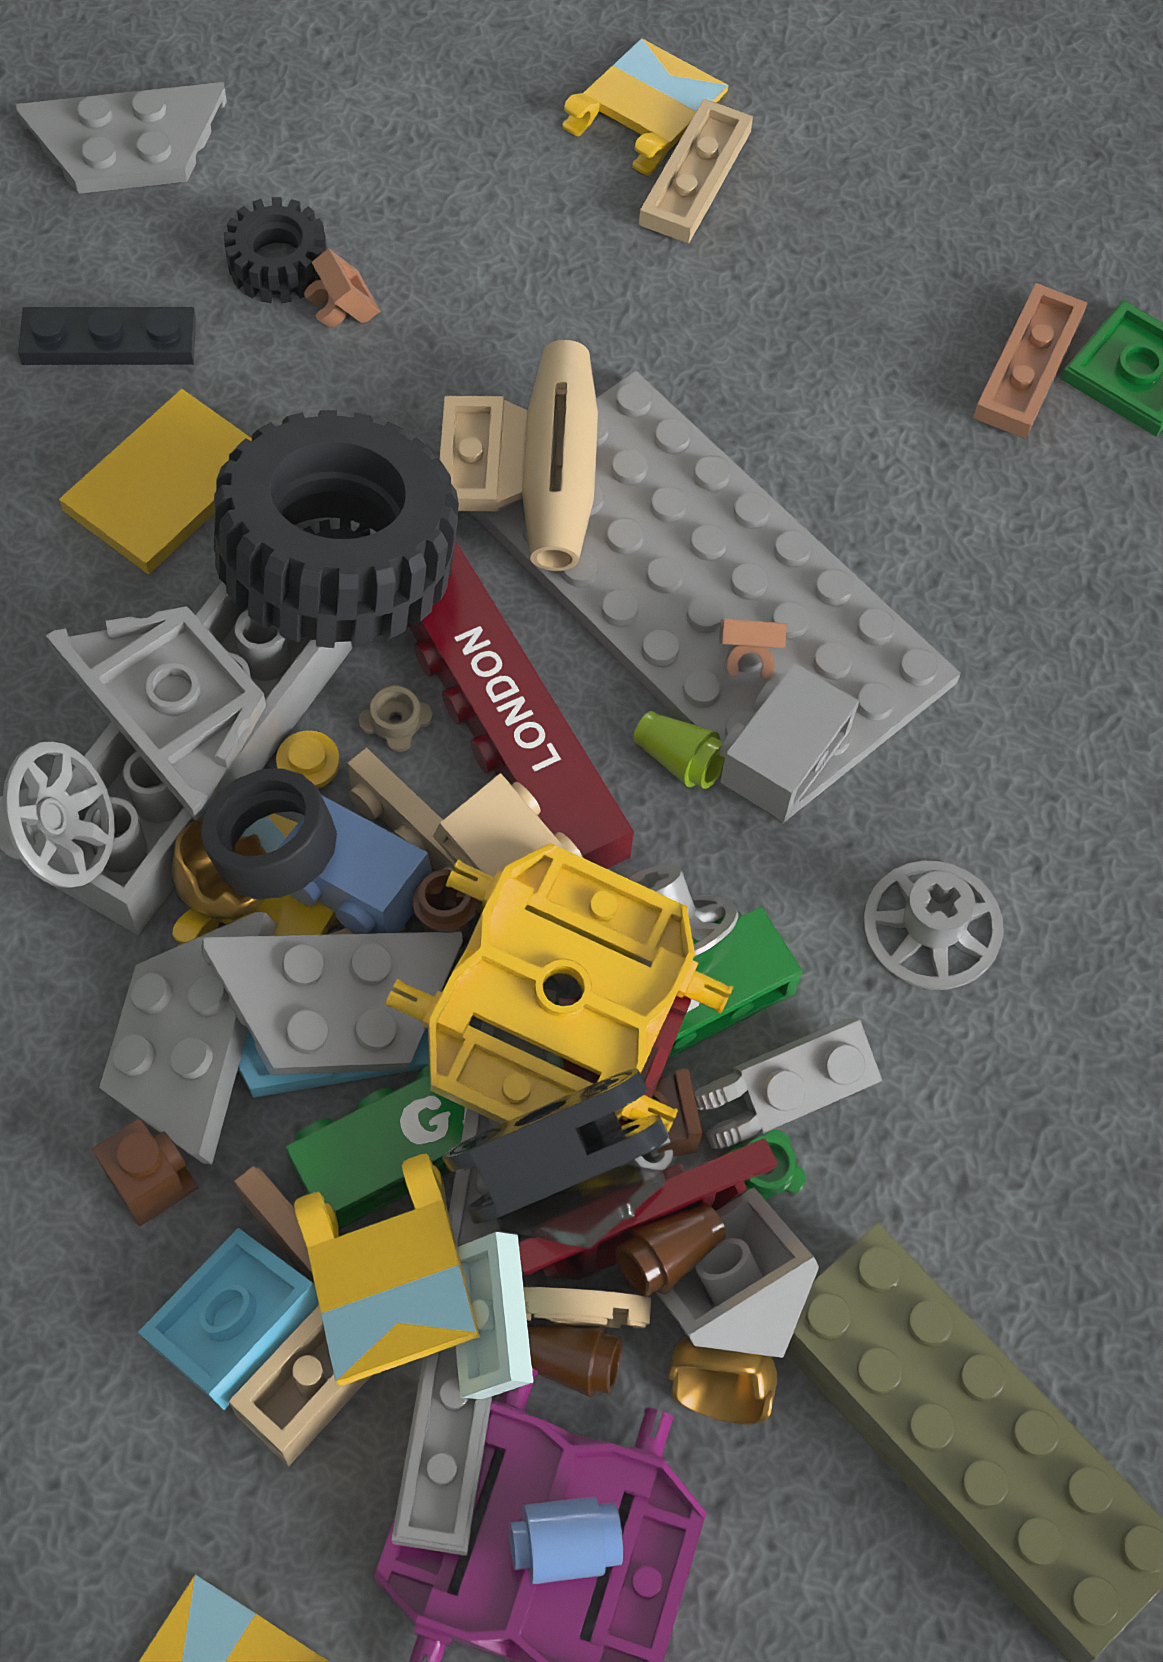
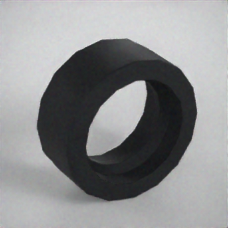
M282 768L257 770L235 779L215 796L204 813L200 833L205 851L221 879L235 893L254 899L281 898L305 888L322 874L334 855L337 831L331 814L318 788L303 774ZM280 812H295L305 816L304 823L295 837L281 848L264 855L243 856L234 853L236 843L244 831L257 820Z

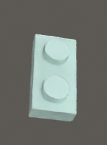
M494 1232L457 1247L480 1334L479 1338L456 1345L460 1398L485 1399L533 1383L518 1235Z

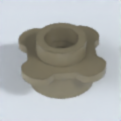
M388 685L375 694L371 701L370 709L360 713L359 727L365 734H376L387 741V746L391 751L404 752L412 746V737L421 727H427L431 724L433 712L427 703H419L417 696L411 690L399 685ZM398 714L402 719L399 722H393L390 720V717Z

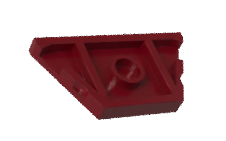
M763 1138L686 1171L683 1164L670 1166L648 1178L645 1182L646 1189L623 1199L619 1192H611L597 1197L581 1208L580 1211L583 1216L518 1243L523 1274L531 1275L543 1268L546 1277L560 1278L567 1276L571 1280H581L617 1264L615 1249L626 1241L627 1231L688 1208H694L702 1202L709 1204L716 1211L748 1190L744 1183L745 1180L770 1172L777 1166V1161L766 1139Z

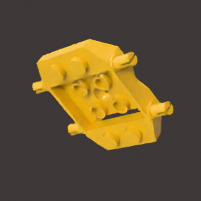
M549 843L505 866L503 872L498 870L495 877L473 868L458 859L454 865V870L449 875L446 886L482 901V906L485 907L469 944L454 968L443 992L438 990L434 997L397 979L393 985V991H390L385 1006H390L422 1021V1026L428 1028L430 1091L502 1124L590 1086L593 1083L469 1026L468 1024L472 1016L600 1075L599 1082L630 1069H638L641 1074L676 996L683 998V996L689 997L721 1014L733 986H728L696 971L698 962L693 961L695 951L686 905ZM563 973L570 975L581 986L582 997L578 1002L570 1006L555 1005L544 994L542 984L545 980L554 974ZM643 1095L636 1101L615 1111L618 1121L619 1119L635 1121L643 1117L659 1114L667 1132H669L678 1109H673Z

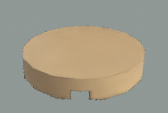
M523 1287L527 1321H531V1314H534L535 1318H546V1320L560 1325L606 1326L607 1328H621V1325H630L633 1328H645L646 1325L650 1324L651 1298L595 1290Z

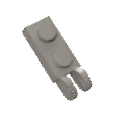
M851 1017L733 1067V1073L712 1081L710 1084L704 1085L693 1092L697 1110L720 1107L726 1102L739 1098L743 1094L748 1111L721 1121L706 1132L711 1149H722L723 1147H729L739 1141L751 1138L759 1131L765 1133L882 1081L861 1020Z

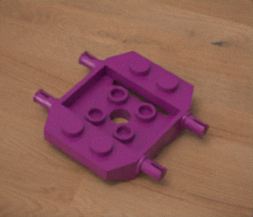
M532 1368L533 1382L538 1374V1371ZM533 1383L518 1387L517 1392H514V1389L500 1393L498 1400L492 1399L473 1520L497 1449L504 1451L505 1454L458 1595L450 1594L449 1591L461 1555L392 1544L391 1539L395 1517L375 1571L374 1579L415 1626L413 1633L417 1636L409 1662H423L425 1657L428 1658L427 1662H441L445 1647H450L451 1641L510 1662H663L707 1513L664 1461L665 1457H662L674 1417L663 1411L655 1437L651 1438L650 1435L658 1409L646 1407L634 1447L630 1446V1449L610 1442L574 1435L545 1420L528 1415L524 1409ZM625 1492L633 1495L634 1498L622 1534L623 1562L622 1565L612 1567L590 1642L579 1639L598 1576L530 1584L527 1569L514 1570L509 1543V1523L522 1521L523 1505L595 1496L598 1504L615 1502L619 1510Z

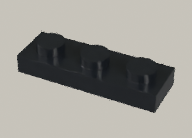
M23 307L18 355L22 365H194L195 309L194 307Z

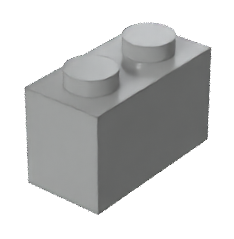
M794 662L781 681L772 677L765 684L753 707L757 713L748 725L745 726L738 722L725 738L719 751V755L725 758L720 783L784 822L850 732L859 700Z

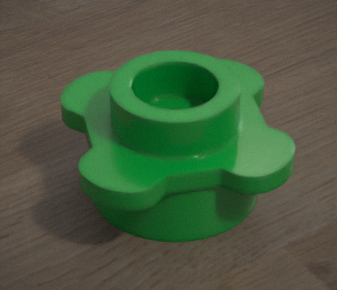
M770 1130L765 1136L757 1137L749 1143L751 1144L765 1138L777 1161V1166L773 1168L770 1174H760L744 1181L748 1189L747 1191L755 1188L767 1203L770 1197L784 1191L791 1194L798 1193L806 1181L805 1171L801 1167L796 1166V1157L790 1146V1138L779 1130ZM737 1143L731 1147L729 1153L747 1145Z

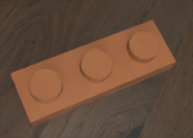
M1035 283L979 399L973 419L1024 439L1027 438L1083 318L1087 302Z

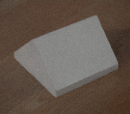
M752 1188L716 1210L725 1227V1240L717 1244L667 1294L656 1293L694 1346L783 1358L819 1266L814 1256L758 1191Z

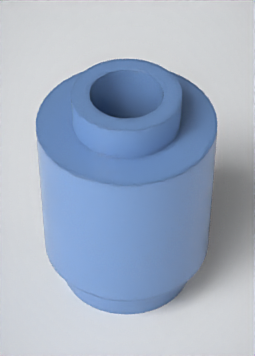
M593 1496L526 1504L522 1506V1521L509 1523V1543L514 1570L527 1569L530 1584L603 1576L605 1574V1567L622 1565V1530L615 1502L598 1504L596 1497Z

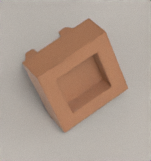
M328 248L312 261L321 280L311 283L305 290L304 296L316 306L322 305L328 300L326 306L315 314L317 320L327 327H336L345 319L347 313L360 323H365L381 312L359 271Z
M721 619L719 644L736 645L730 650L726 658L725 666L728 675L738 676L740 658L744 654L752 652L761 660L760 678L770 679L774 672L775 662L772 653L766 647L785 649L787 623Z

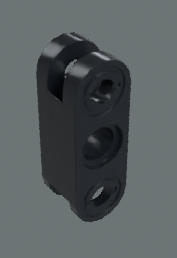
M630 1069L610 1076L475 1135L447 1151L443 1155V1159L449 1171L460 1169L466 1171L477 1166L488 1190V1193L467 1207L473 1223L480 1224L499 1218L632 1161L663 1144L670 1136L659 1114L643 1117L623 1126L620 1125L615 1111L636 1101L648 1091L639 1070Z

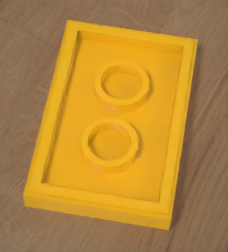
M181 389L59 499L62 511L149 575L214 514V493L216 492V479L219 471L229 460V454L245 438L252 441V438L188 392Z

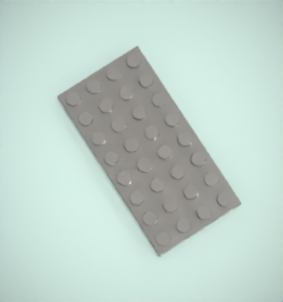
M635 371L596 398L598 429L594 501L579 562L575 567L563 571H550L539 568L531 562L523 498L500 507L499 512H469L678 720L716 731L720 734V741L724 742L731 729L738 722L745 726L748 725L757 713L753 707L765 684L772 677L781 681L794 662L858 699L859 704L850 732L785 820L787 821L956 685L961 673L646 379ZM721 619L787 623L785 649L766 647L772 653L775 662L774 672L770 679L760 678L761 660L752 652L746 653L740 658L738 676L728 675L725 666L726 658L730 650L736 645L719 644Z

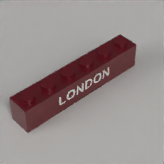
M455 541L451 575H449L448 586L442 599L432 605V612L421 622L414 626L407 622L406 628H410L418 641L414 643V650L423 671L428 677L437 674L445 687V690L442 691L445 707L455 724L459 725L463 722L467 724L474 736L470 740L473 754L484 773L487 774L494 771L497 776L501 773L510 785L514 782L523 785L537 801L541 810L537 816L553 835L557 832L566 835L575 844L584 859L608 869L630 858L634 835L632 827L457 541Z

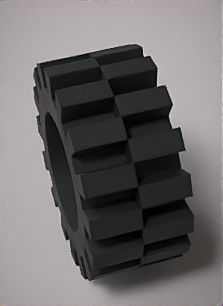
M272 197V206L264 207L262 199L252 201L254 209L252 212L245 206L237 210L238 220L230 218L227 223L228 232H224V245L229 274L232 275L235 286L238 289L244 286L245 295L252 299L260 291L261 300L266 303H272L273 295H280L281 303L291 302L290 293L295 291L300 299L305 297L304 292L308 284L310 285L317 280H321L312 264V261L327 250L326 235L321 219L315 218V211L309 206L301 212L300 201L291 199L287 207L282 206L281 197ZM271 243H287L297 248L293 253L280 258L263 257L256 253L261 247Z

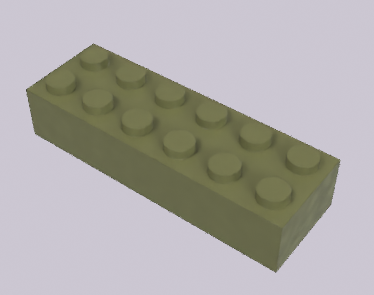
M879 1222L813 1281L785 1353L1069 1662H1089L1096 1659L1163 1588V1518Z

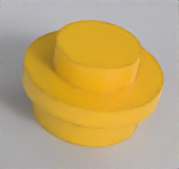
M300 731L292 734L282 742L277 751L276 763L278 769L282 768L303 774L319 789L330 783L336 776L340 766V757L336 744L327 735L317 731Z

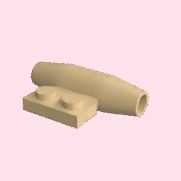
M558 340L545 346L528 410L504 400V396H445L440 461L449 472L451 484L457 490L458 511L499 512L500 507L523 498L530 560L537 567L550 571L568 570L578 564L594 501L598 409L590 354L584 345L571 340Z

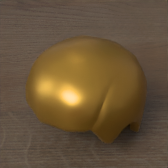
M203 819L192 821L176 837L172 862V878L179 897L192 909L220 919H236L255 911L265 899H254L235 893L221 879L205 851L200 834ZM254 833L247 837L241 836L236 843L234 853L243 856L267 854L265 849L261 847L258 835Z
M688 1336L674 1347L667 1376L673 1380L672 1397L677 1403L701 1415L728 1423L750 1425L765 1422L769 1418L777 1385V1371L771 1356L694 1346Z

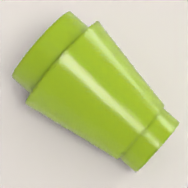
M653 711L647 712L638 723L633 736L634 743L642 747L645 752L687 787L698 785L703 789H707L721 775L725 758L719 755L723 742L720 741V734L718 732L659 715Z

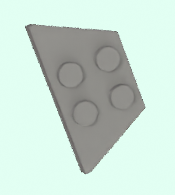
M224 82L20 103L16 104V110L25 130L29 129L40 142L42 151L53 164L61 167L65 179L80 194L187 182L197 163L196 154L205 147L212 132L210 124L218 108H224L227 100Z
M187 606L158 611L148 618L125 617L106 621L107 630L69 637L65 628L54 630L46 635L53 653L195 821L202 817L266 707L264 693Z
M254 912L135 966L99 1087L160 1133L165 1131L175 1144L203 1164L213 1163L248 1028L242 1025L228 1002L230 996L212 965L207 966L203 959L201 944L203 937L274 936L277 923L265 912Z
M462 932L203 937L201 954L207 966L212 965L230 996L228 1002L240 1023L249 1029L255 1039V1049L270 1075L407 1070L426 1028L422 1026V1021L390 1006H385L390 991H393L394 983L397 979H400L402 982L435 997L438 990L442 991L463 940Z

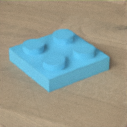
M237 1228L138 1333L153 1349L225 1410L230 1404L229 1400L316 1309L319 1302L315 1285L240 1228Z

